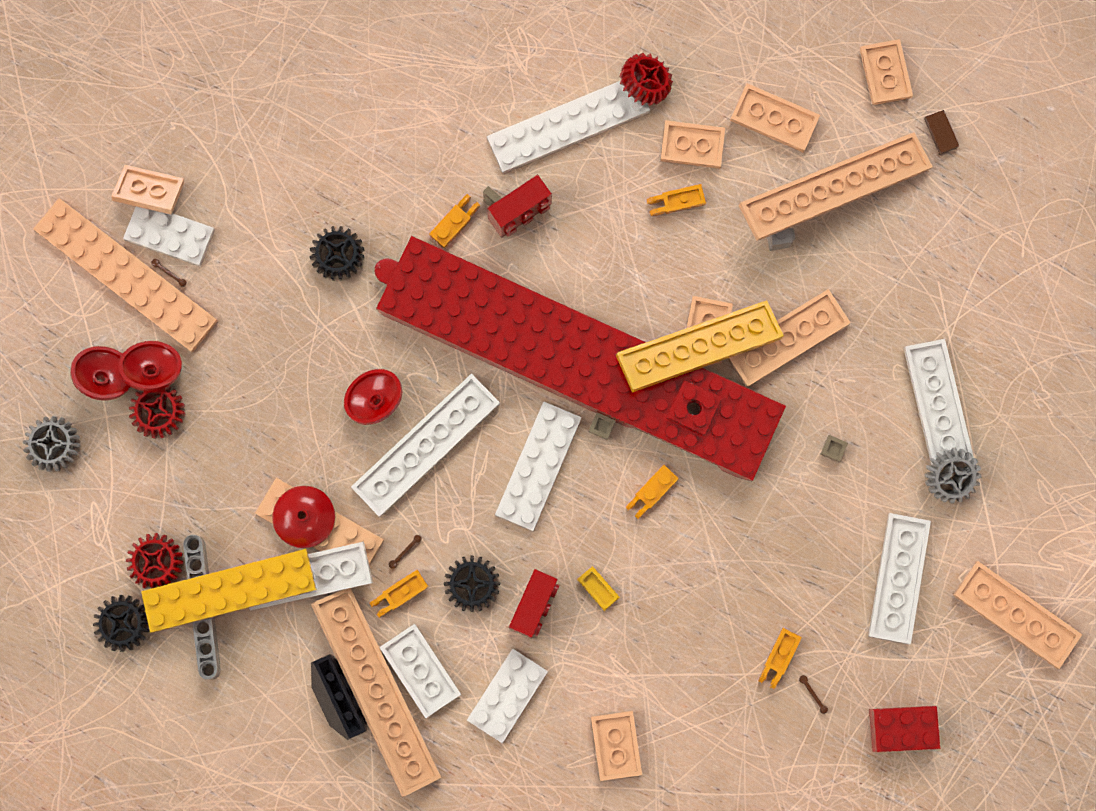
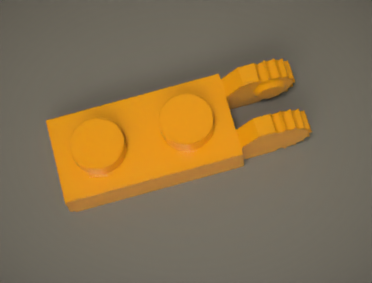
M701 184L663 192L661 195L646 199L647 204H655L661 201L664 203V207L649 211L650 216L662 215L664 213L669 214L706 205Z
M468 194L429 233V236L444 249L468 224L471 217L480 208V204L476 202L467 213L462 210L471 199V196Z
M663 465L635 494L636 496L625 508L627 510L632 509L640 499L645 506L635 515L639 519L657 503L679 478Z
M415 570L383 591V594L369 604L371 607H374L385 598L390 605L381 609L376 614L380 618L392 609H397L429 588L419 571Z
M785 628L781 629L764 664L765 667L758 679L759 682L763 683L767 678L769 670L772 669L777 673L770 683V688H776L801 641V636Z

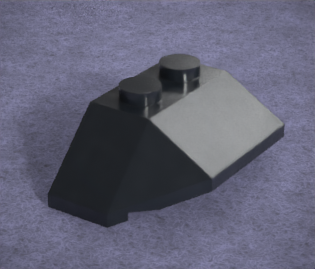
M329 654L311 662V688L329 726L347 740L366 732L367 722L337 659Z

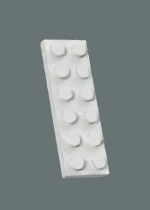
M945 339L904 347L929 457L936 460L938 458L936 452L943 455L944 449H948L950 452L952 447H955L957 451L964 449L965 453H971L972 458H974Z
M543 402L495 516L534 531L580 423V416Z
M893 513L888 514L868 637L911 644L931 521Z
M364 542L308 554L316 591L250 607V611L373 583Z

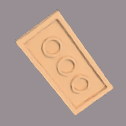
M746 83L730 121L804 153L820 115Z

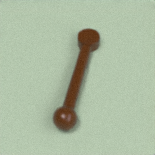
M158 259L151 261L153 267L160 268L179 282L181 287L186 286L187 282L185 279H180L160 264Z
M415 535L414 540L395 560L389 562V567L392 569L396 568L397 563L416 543L421 542V536Z
M800 676V683L806 686L820 707V712L826 714L828 708L821 703L807 682V676Z

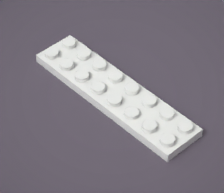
M620 81L488 135L487 140L504 174L650 113V109L647 103L641 105L639 100L634 103L632 96L628 98L629 93L623 91L624 86L620 85Z
M471 373L356 481L351 488L381 517L499 406L500 402Z

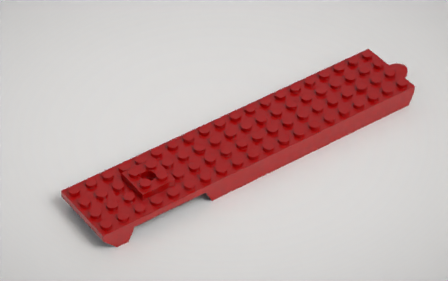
M410 237L399 262L385 258L378 261L375 265L376 278L387 285L376 307V310L384 317L594 413H600L614 419L616 423L627 428H636L706 460L734 477L753 481L786 405L704 368H699L632 392L616 354L646 343L645 341L416 237ZM690 403H696L700 407L699 414H690L687 411V406Z

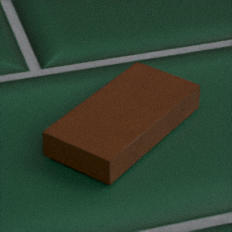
M944 110L924 118L939 155L959 147Z

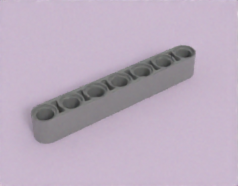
M197 535L187 536L183 542L187 579L209 574L205 541ZM197 539L199 547L196 550H191V541ZM196 560H200L202 563V567L198 571H194L192 568V564ZM215 617L192 622L198 672L202 678L208 680L216 679L221 672ZM207 622L209 624V631L202 634L200 626L202 623ZM206 643H209L212 647V651L208 655H205L202 651V647ZM209 664L214 666V673L211 676L205 674V667Z

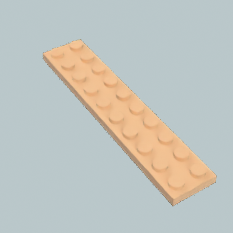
M915 132L745 200L739 204V207L756 241H759L929 171L933 166Z
M60 198L33 228L35 232L190 352L197 348L218 322L217 319Z
M351 588L343 589L312 603L311 606L402 797L440 779L441 776Z

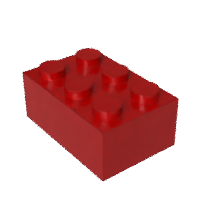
M537 174L487 208L488 219L501 238L505 235L509 237L517 231V227L522 224L524 226L533 221L535 215L538 213L544 214L551 208L552 193Z
M534 569L509 625L510 630L530 639L533 638V635L538 637L543 625L539 623L541 617L547 616L551 604L548 603L550 597L555 598L560 586L556 584L557 578Z
M937 706L869 709L872 752L941 749Z

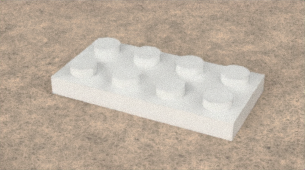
M136 206L123 239L201 267L215 229L173 213L171 215Z
M415 624L379 647L425 718L461 695Z
M512 649L467 721L503 743L548 671Z

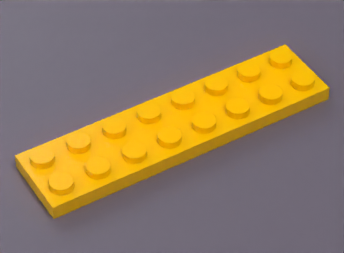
M766 300L618 352L616 357L631 391L635 392L781 340L784 335Z
M303 549L141 591L150 633L316 591L317 589L308 551Z

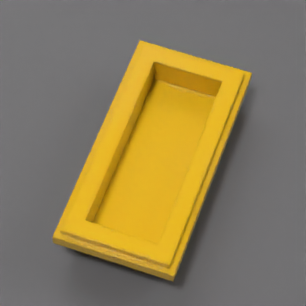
M593 566L577 579L604 611L620 598Z

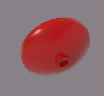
M144 341L132 345L121 355L118 368L122 380L130 387L141 391H157L170 386L177 380L182 370V361L179 353L172 346L159 341Z
M105 346L90 347L78 353L73 359L70 368V376L74 386L82 394L95 400L108 401L123 396L130 389V386L122 380L119 374L118 364L122 353Z
M374 369L358 376L348 387L344 397V409L347 415L358 424L372 425L379 423L392 415L399 406L403 393L402 384L398 377L388 370Z
M297 486L287 490L277 500L272 515L273 526L278 536L288 545L303 549L315 547L325 541L334 528L336 518L335 509L330 498L324 492L312 486ZM300 512L306 513L304 519H299Z

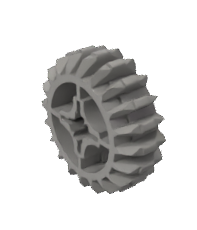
M52 416L50 420L48 417H44L43 423L40 420H36L37 427L30 425L31 434L25 433L29 440L23 441V444L28 445V447L23 449L25 453H29L26 457L27 460H33L31 464L35 467L39 465L38 469L42 471L46 468L48 472H52L53 467L55 471H60V465L67 468L68 464L66 461L73 463L72 454L75 456L79 454L74 449L81 447L79 443H75V441L80 439V436L74 435L77 429L71 428L72 423L69 421L65 423V419L62 417L58 421L56 416ZM57 428L65 433L67 442L59 440ZM47 430L46 436L39 439L40 435ZM51 440H53L54 442L58 443V444H55L54 446H52V448L49 447V446H47V445H45V444H49V442H51ZM37 446L45 449L46 460L42 459L38 454ZM61 449H65L63 454L56 458L57 452Z
M952 447L950 452L948 449H944L943 455L936 452L938 458L936 460L930 458V461L933 463L932 466L926 465V468L930 471L925 473V477L928 478L925 483L927 486H930L929 492L934 493L935 498H941L943 502L949 500L953 504L956 499L958 502H962L963 496L970 499L968 493L970 491L976 493V490L973 488L974 485L980 486L976 479L982 478L981 474L978 473L981 467L976 465L977 459L972 458L971 453H965L964 449L957 451L955 447ZM953 461H962L966 467H956ZM954 471L956 475H954V478L952 480L950 476H952V473ZM940 484H950L953 490L942 489Z

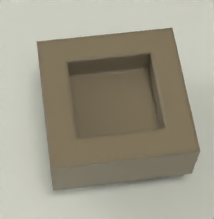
M489 186L483 191V201L488 206L501 199Z
M596 413L589 433L608 440L616 420Z
M828 435L820 455L839 463L848 443Z

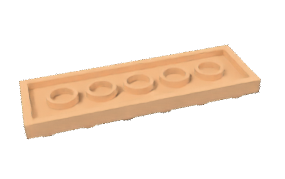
M829 289L777 320L784 335L781 340L730 357L728 360L747 388L850 325V321Z
M276 478L255 514L273 524L272 515L277 500L283 493L294 487ZM305 512L299 513V519L306 517ZM335 512V525L331 534L325 541L313 548L324 551L364 542L370 565L384 539Z
M979 561L975 562L953 594L954 597L1056 669H1060L1082 636L1077 630Z

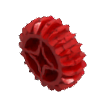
M644 53L635 54L628 58L621 68L619 76L621 78L620 85L624 86L623 91L629 93L628 98L631 96L634 98V103L639 100L641 105L646 103L648 106L657 105L665 100L671 92L673 83L671 78L673 74L668 73L670 67H664V61H658V56L652 58L651 53L647 56Z
M170 386L157 391H143V394L136 392L135 394L139 398L137 400L131 399L135 406L129 407V410L134 412L129 415V418L135 419L132 425L134 427L138 426L137 431L139 433L144 431L145 437L151 434L152 438L156 439L159 433L161 438H165V432L171 436L173 434L171 428L179 430V427L175 424L177 422L183 423V420L179 418V416L186 414L180 410L185 407L184 403H179L183 398L181 395L176 396L177 391L175 389L170 391ZM160 395V397H157L155 402H146L151 397ZM167 397L172 402V414L166 411L165 408L167 402H165ZM159 407L165 414L160 413L156 415L150 408L158 409ZM142 408L149 413L147 425L142 418ZM168 419L165 424L154 427L155 424H158L159 420Z
M155 533L152 540L151 535L146 534V541L140 537L138 538L140 545L132 544L135 551L128 550V554L133 556L132 559L127 558L126 562L132 563L131 566L127 567V570H134L130 574V578L137 577L136 584L139 585L143 582L142 587L145 589L150 584L152 589L156 588L157 584L158 587L164 586L163 582L171 584L169 578L178 579L174 573L175 571L178 573L182 572L180 568H177V565H183L184 561L177 558L182 557L183 553H176L180 546H172L174 544L172 538L167 541V535H162L160 538L159 534ZM152 545H163L155 553L145 550ZM167 551L171 558L169 568L164 563ZM140 556L145 559V566L142 572L139 566ZM148 556L156 558L160 566L153 565L152 567V559ZM155 570L165 573L159 578H147L149 573L152 574Z

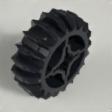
M332 226V232L329 233L327 229H324L325 235L322 236L318 233L319 241H312L316 247H310V252L315 253L309 256L310 260L314 261L312 263L313 268H317L318 274L323 273L325 279L331 274L332 281H335L336 276L342 281L344 274L351 278L349 272L352 271L356 274L358 271L355 266L362 267V263L358 260L365 259V256L360 254L365 251L364 247L360 246L362 240L357 239L358 235L356 233L351 235V229L349 228L344 232L342 226L339 227L338 231ZM335 239L345 240L340 242L339 244H333L331 242ZM352 245L354 252L352 259L349 261L345 255L349 250L348 247ZM325 246L329 254L326 256V260L322 262L321 252ZM332 249L334 251L340 252L342 258L338 255H334ZM335 263H341L344 265L340 268L329 267L330 265L333 266Z
M473 555L470 556V562H467L466 557H462L464 564L460 565L459 561L456 560L455 565L457 568L449 567L453 574H445L446 578L451 579L450 582H444V586H450L451 588L445 590V594L452 593L453 595L448 600L451 602L457 599L454 606L457 608L462 603V611H465L467 606H470V612H474V606H477L478 610L482 611L480 604L484 603L488 608L490 605L487 600L490 599L493 602L496 600L491 594H499V590L494 589V586H500V582H494V579L498 578L499 574L492 575L491 572L496 569L495 566L488 569L487 566L490 561H485L483 565L481 564L482 557H479L477 562H474ZM469 567L468 577L464 580L455 581L457 575L463 569ZM475 567L482 569L488 575L489 581L479 580L476 577ZM473 573V579L475 582H478V586H475L471 595V589L466 583L471 579V574ZM455 587L467 589L469 601L462 599L457 594ZM489 587L486 595L475 601L476 591L479 588Z
M119 595L117 601V598L112 596V604L105 600L103 603L106 608L104 609L100 606L97 608L102 613L101 615H94V618L99 619V623H93V626L99 627L98 630L94 631V634H102L98 641H105V648L111 646V650L116 651L119 646L120 652H125L127 646V649L131 651L133 650L132 643L140 646L141 644L138 639L146 640V636L142 633L143 631L150 632V629L145 628L148 620H145V617H147L146 612L142 613L145 609L144 604L138 607L139 599H135L132 602V596L128 595L125 600L124 595ZM118 607H129L127 611H124L119 616L112 613ZM133 612H135L138 619L137 629L131 623L134 616ZM107 618L112 622L111 634L107 631ZM116 619L124 620V623L129 628L120 627L121 624ZM124 631L133 634L126 640H115Z

